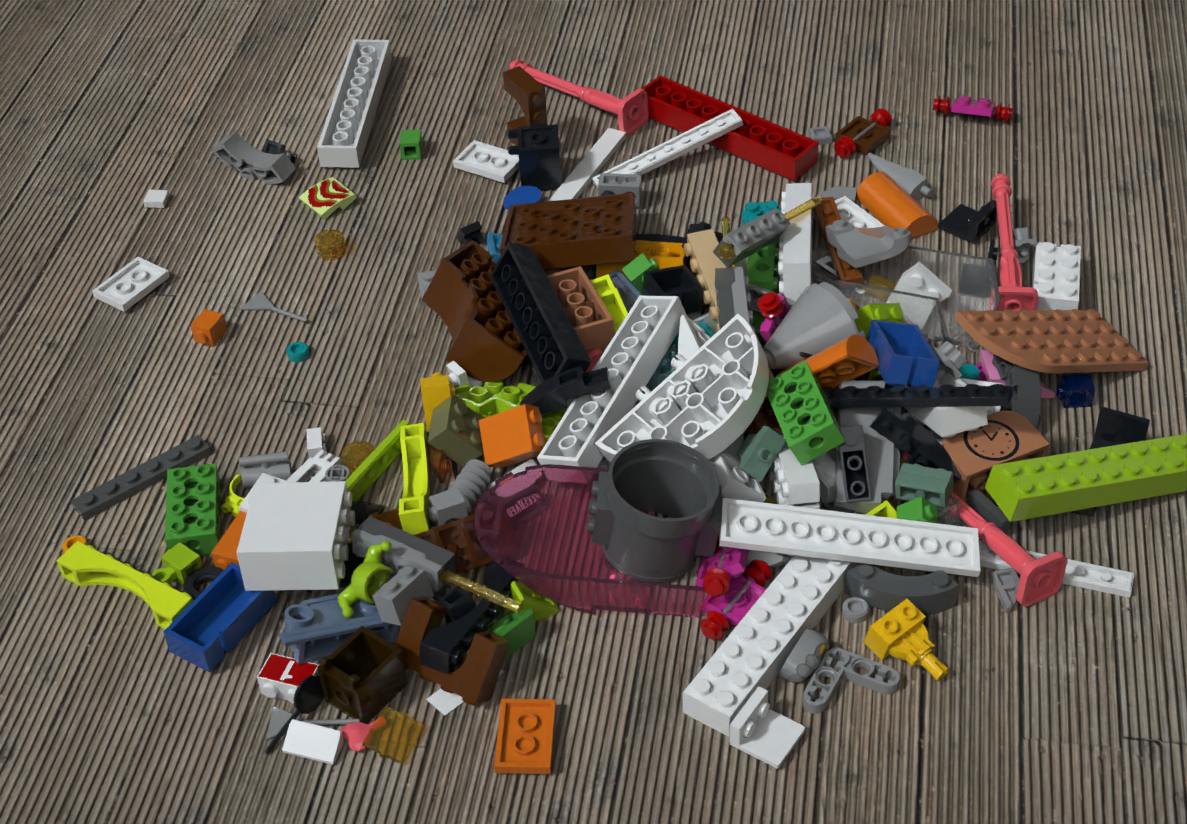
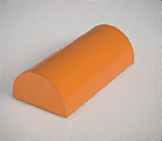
M875 172L865 178L858 187L856 198L883 225H887L892 229L903 227L911 232V239L937 230V220L887 173Z
M854 334L779 372L777 376L806 360L818 378L821 387L829 386L834 389L839 386L842 380L855 379L877 368L879 361L872 345L864 337Z

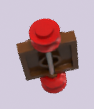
M880 108L871 114L870 121L857 116L835 133V153L843 159L848 158L856 150L868 155V153L891 136V130L886 128L892 122L890 113Z

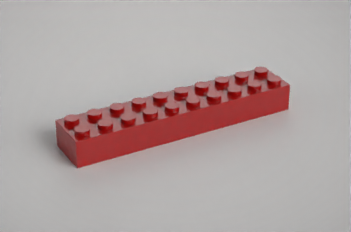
M659 75L641 88L648 94L649 118L683 133L734 109L743 120V125L708 142V144L795 181L818 162V141Z

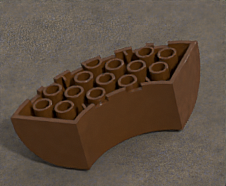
M471 240L443 258L422 301L441 317L451 333L453 346L445 360L448 363L455 361L466 371L467 376L484 382H496L513 374L525 361L528 354L490 278L496 266L491 260L493 256Z

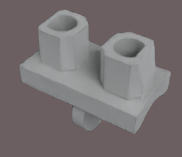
M1029 227L1013 230L1014 249L1018 253L1019 264L1025 263L1029 258L1027 247L1037 245L1036 238L1030 239Z
M948 341L938 349L931 345L940 361L935 380L942 378L946 371L956 380L961 377L962 374L958 369L967 362L963 354Z

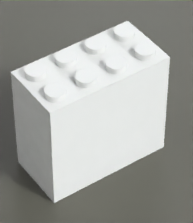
M346 481L254 484L236 552L245 591L339 589L340 579L345 578L344 561H347L349 557L347 543L352 542L351 526L355 525V511L350 509L352 506V493L347 492Z

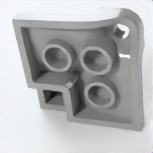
M836 220L833 224L826 226L828 243L837 248L838 257L854 268L892 258L903 252L912 242L911 232L903 227L892 229L886 225L876 228H857L846 220Z

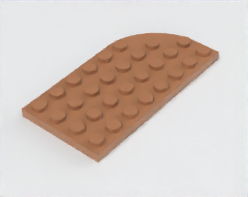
M1094 309L958 311L954 318L977 343L993 354L1013 364L1038 372L1056 374L1145 371L1149 365V362L1142 357V353L1134 349L1128 343V340L1120 336L1114 330V326L1107 323L1101 317V314Z

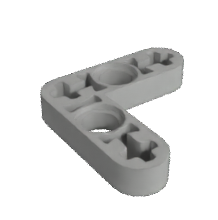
M832 648L824 655L804 691L803 707L806 711L813 714L824 712L842 679L882 694H893L899 688L900 675L892 667L842 648ZM837 659L841 660L837 662L835 669H833L832 662H835ZM864 667L868 669L869 673L861 675L856 673L855 669ZM826 676L832 678L833 682L823 684L819 679ZM817 691L820 692V700L817 699L815 702H812L811 700H814L817 696Z

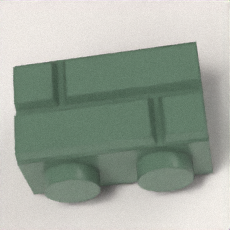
M903 463L900 473H898L895 480L896 499L911 501L922 496L935 506L946 508L954 487L953 472L942 468L923 467L919 464Z

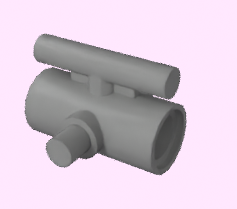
M288 451L239 457L244 489L252 488L262 473L283 480H287L292 475Z

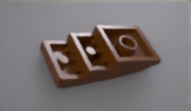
M503 505L414 535L455 553L454 575L490 563L496 555L504 558L519 553Z

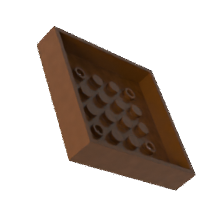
M634 193L510 205L500 245V255H502L508 242L531 246L543 269L633 261L635 259L637 223Z

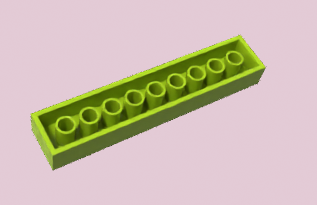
M1187 434L993 465L985 489L1010 522L1187 491Z

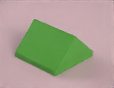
M531 608L508 612L488 627L487 631H491L511 642L504 661L536 637L534 612Z

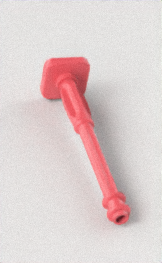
M519 59L512 61L509 65V70L520 66L539 83L576 96L584 103L618 115L619 130L626 132V136L635 132L648 121V94L643 89H637L625 98L620 99L589 86L582 87L532 68L530 63L523 64V61Z
M997 174L992 179L991 186L993 188L992 195L996 198L1001 246L999 253L1000 286L992 292L989 310H1036L1039 300L1038 291L1032 287H1022V274L1018 253L1014 249L1009 196L1012 193L1010 187L1011 180L1005 174Z
M904 453L900 457L907 462L910 454ZM952 492L947 507L968 526L978 528L979 540L983 541L1003 561L1021 575L1016 592L1018 603L1023 607H1027L1047 599L1059 591L1068 561L1064 554L1056 551L1038 559L1033 558L1018 543L998 528L995 523L986 521Z

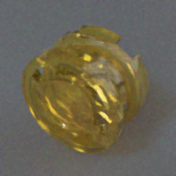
M332 229L318 233L315 236L318 257L326 261L341 258L346 252L343 233Z
M355 441L346 445L342 450L343 465L349 469L350 475L374 451V447L370 443Z

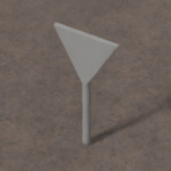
M262 291L240 308V310H272L303 322L308 321L305 317L274 307Z
M273 706L266 740L275 738L292 716L291 713ZM301 717L295 719L315 725H345L361 722L360 719L306 720Z

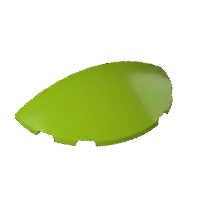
M503 381L485 382L483 387L477 386L471 388L470 384L455 387V398L465 403L467 407L483 416V418L520 406V402L536 386L518 383L517 387L504 386ZM567 409L542 414L541 424L546 443Z

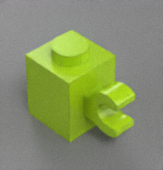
M179 542L161 556L164 568L155 570L152 573V577L157 581L162 579L161 583L165 582L171 585L175 580L183 585L185 578L192 571L203 567L200 555Z

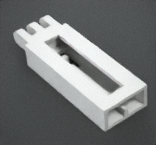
M320 450L313 458L310 457L286 481L307 482L310 479L309 482H327L325 477L326 470L333 465H341L343 460L338 456L335 457V455L327 453V451Z

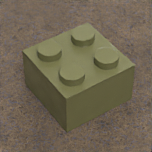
M450 396L433 409L428 443L464 468L469 460L476 459L483 454L479 420L483 419V416L474 412L454 396Z

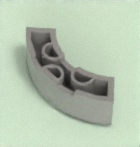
M237 131L225 136L211 149L229 168L233 166L240 171L241 176L253 181L260 179L265 184L282 183L296 170V167L285 153L268 154L248 144Z

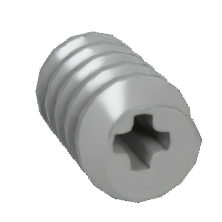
M477 459L469 460L460 474H458L456 480L453 481L451 487L448 488V490L458 488L466 501L467 513L472 510L477 499L481 497L482 492L485 491L486 486L491 482V468L486 463Z

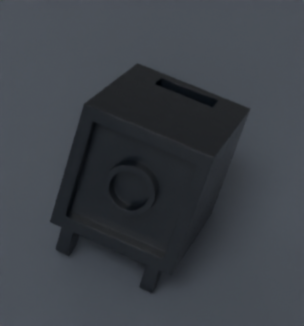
M558 124L517 127V129L509 130V138H518V146H510L508 153L510 155H519L521 186H534L538 189L559 188L562 184Z

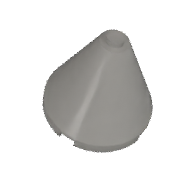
M827 282L814 283L806 287L763 348L768 360V367L785 370L806 359L799 355L800 352L814 355L854 334L865 338L864 330L860 332L857 330L854 319L858 318V315L846 296L835 286Z

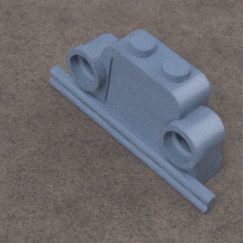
M339 594L304 600L300 604L287 607L284 614L285 629L283 633H279V637L284 646L290 645L292 647L296 662L303 664L321 660L324 656L329 657L361 626L370 631H376L386 641L395 643L398 637L399 625L382 622L375 602L371 604L362 600L351 605L354 614L352 617L346 618L343 616V610L338 603L337 597Z

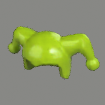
M388 540L383 541L381 544L371 545L368 548L363 563L352 574L351 584L338 595V603L343 610L344 617L350 618L353 616L354 611L351 605L359 600L374 604L373 595L381 589L383 584L387 583L388 573H391L392 569L382 563V552L391 550L392 544Z

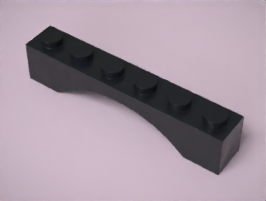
M496 555L484 569L485 593L479 604L460 619L435 627L420 643V664L449 674L456 665L458 666L462 662L463 656L470 649L475 633L487 631L491 622L499 617L501 610L506 604L509 605L511 603V583L517 581L525 584V576L523 575L524 564Z

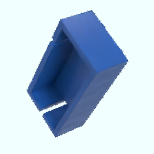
M871 319L867 341L872 345L879 361L877 368L885 383L890 386L910 384L911 387L919 385L934 387L940 361L918 325Z
M231 563L163 631L169 651L211 672L225 657L224 651L229 653L277 602L274 590L245 591L240 566Z

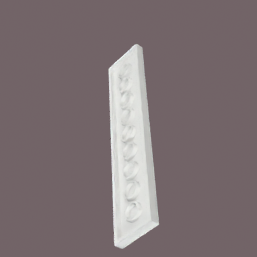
M722 498L719 546L932 572L943 570L948 574L978 577L981 572L978 528Z

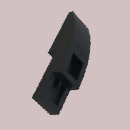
M578 366L561 372L535 387L520 402V406L527 404L539 407L541 415L567 408L568 399H576L586 394L602 392L605 389L611 388L608 368L605 367L584 373L582 366Z
M884 408L870 425L872 429L910 454L907 460L909 464H919L923 467L942 468L953 472L954 484L960 479L961 475L947 451L930 432L910 416L903 421Z

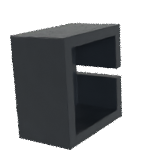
M682 265L644 272L642 295L678 296L686 314L701 311L703 288L689 269Z

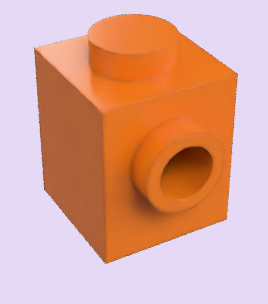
M204 309L191 324L194 341L214 347L227 331L224 314Z

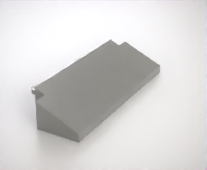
M842 380L839 384V389L847 386H854L856 388L879 386L880 388H885V381ZM901 407L838 408L837 422L839 427L862 425L872 500L846 503L838 447H836L834 506L867 514L881 504V498L888 499L890 495H896L895 480L900 470V452L894 447V443L880 435L870 425L884 408L901 419Z

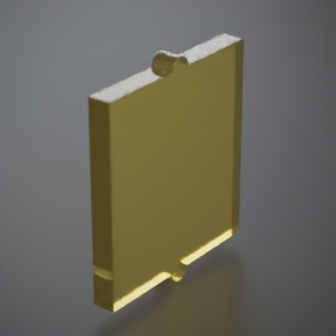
M384 706L362 745L379 753L382 758L387 757L403 765L424 730L425 725L409 718L407 713L401 714Z

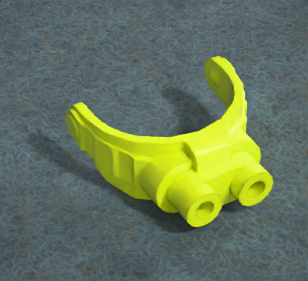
M237 474L230 482L229 495L221 506L223 512H231L234 517L240 512L239 506L245 499L235 494L237 485L242 481L240 474Z

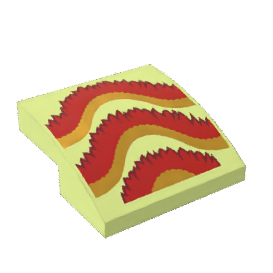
M333 177L315 184L299 197L306 206L324 220L338 207L343 211L357 198L356 194Z

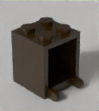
M361 626L329 657L324 656L317 667L325 701L352 719H360L365 724H368L408 685L402 649L397 644L383 639L376 631H370L364 626Z

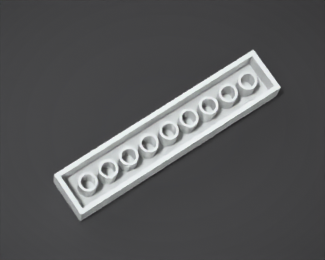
M353 39L317 146L320 167H360L392 61L390 40Z
M678 296L638 297L593 370L608 368L611 388L574 399L538 455L537 459L547 478L582 482L590 480L603 458V454L595 445V442L632 410L638 400L636 398L637 390L643 392L640 387L647 385L679 332L680 317L683 314L686 315V312Z
M794 555L683 691V713L730 737L731 722L759 686L763 689L769 687L781 671L785 661L806 628L813 630L844 590L847 571L861 563Z

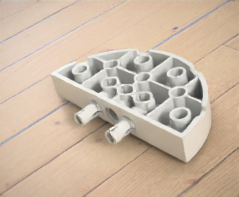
M739 314L734 316L688 359L681 354L676 355L680 362L675 358L671 361V366L676 370L652 392L646 386L640 387L645 394L637 390L636 398L641 402L595 442V445L607 461L611 463L614 456L624 447L647 439H665L685 444L709 460L723 452L744 433L764 401L769 382V367L764 349L743 317Z

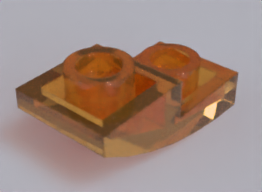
M427 432L426 447L429 460L439 482L445 483L447 473H450V461L446 459L442 449L437 450L428 443L429 432Z

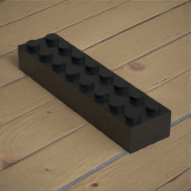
M508 242L490 278L541 383L561 372L578 366H582L585 373L590 367L591 360L532 247Z

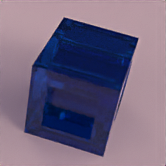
M1090 374L1062 375L1060 385L1056 387V395L1058 399H1061L1063 408L1092 407L1095 387Z

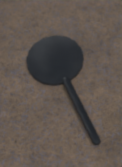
M311 675L305 678L297 687L293 698L296 710L265 749L266 754L272 751L288 730L292 719L295 720L300 713H311L321 704L324 694L318 675Z

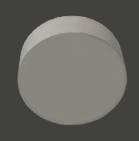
M851 597L843 602L842 616L845 620L851 623H860L867 619L869 606L865 600Z

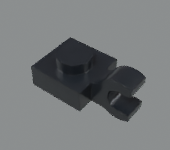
M266 139L262 152L268 154L285 153L294 164L297 159L296 155L285 151V145Z

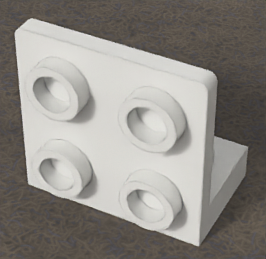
M918 262L902 274L888 303H899L903 316L912 324L918 325L921 330L927 323L935 305L949 297L952 289L921 262Z
M758 686L730 724V745L775 768H780L804 734L805 726L769 709L768 690Z

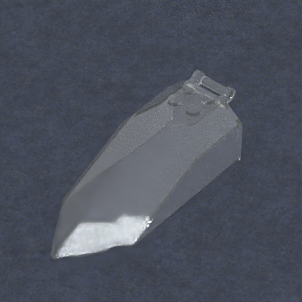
M827 246L812 250V278L817 284L827 282L835 286L846 298L853 300L857 309L868 304L899 303L903 311L905 324L918 325L926 340L935 341L936 343L948 341L955 347H965L971 353L980 349L981 345L954 319L957 312L969 310L996 311L1000 302L994 262L991 258L907 246L903 252L892 258L860 267L863 280L872 285L869 286L841 281L836 275L816 263L817 260L825 256L830 257ZM921 262L952 289L949 297L940 302L936 297L894 289L902 274L916 263Z

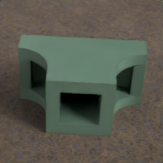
M763 426L754 435L748 434L736 454L741 458L738 468L756 481L761 482L786 442V439L767 426Z

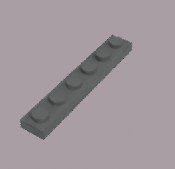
M197 435L71 500L73 508L83 520H86L167 477V469L187 467L212 454L211 449Z

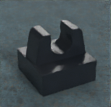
M479 221L460 228L456 237L459 243L467 244L472 239H475L479 245L482 244L481 224Z

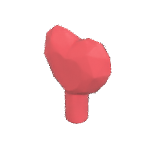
M383 717L369 724L362 722L348 723L341 728L343 739L349 741L350 749L360 752L370 745L373 740V733L387 727V723Z

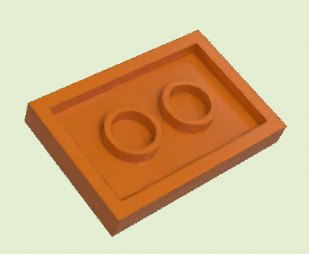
M501 698L494 762L495 773L551 774L556 699Z

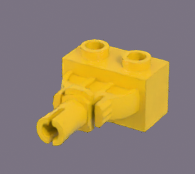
M440 372L432 374L431 377L420 378L427 430H430L433 409L450 396L456 397L454 383H449V376L443 375Z
M905 599L870 625L864 643L882 661L891 655L897 659L906 660L912 667L921 665L936 681L941 680V677L943 678L950 670L932 653L935 645L928 639V631L923 624L926 616L908 599Z

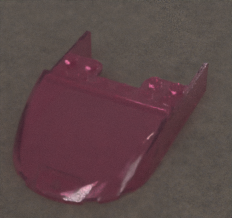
M552 464L525 467V471L516 474L510 472L495 481V485L481 496L475 512V529L481 546L508 574L537 594L557 604L592 615H596V609L700 618L704 587L652 583L631 578L617 570L608 561L601 544L591 543L592 533L587 532L589 517H593V515L588 513L590 498H595L591 496L593 481H598L599 471L608 472L609 469ZM641 511L653 516V511Z

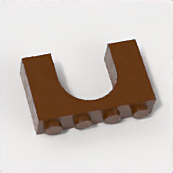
M520 66L502 72L504 90L519 103L524 113V116L507 122V131L521 126L547 125L545 87ZM508 137L514 145L518 146V138Z
M427 597L412 598L395 642L403 651L405 668L420 673L419 676L424 680L438 683L441 685L440 688L448 693H456L467 704L477 705L488 702L511 642L491 631L475 633L467 657L459 669H453L449 674L421 665L420 643L433 628L441 625L446 607Z

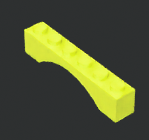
M424 423L400 426L404 486L402 498L399 499V517L403 531L411 535L430 530V518L427 508L430 507L429 443Z
M79 541L56 560L62 577L79 586L108 585L133 592L150 606L157 626L166 629L194 601L188 593H181L173 589L168 583H161L153 579L148 573L143 574L135 570L131 565L123 564L115 560L111 555H105L97 551L93 546L85 545Z

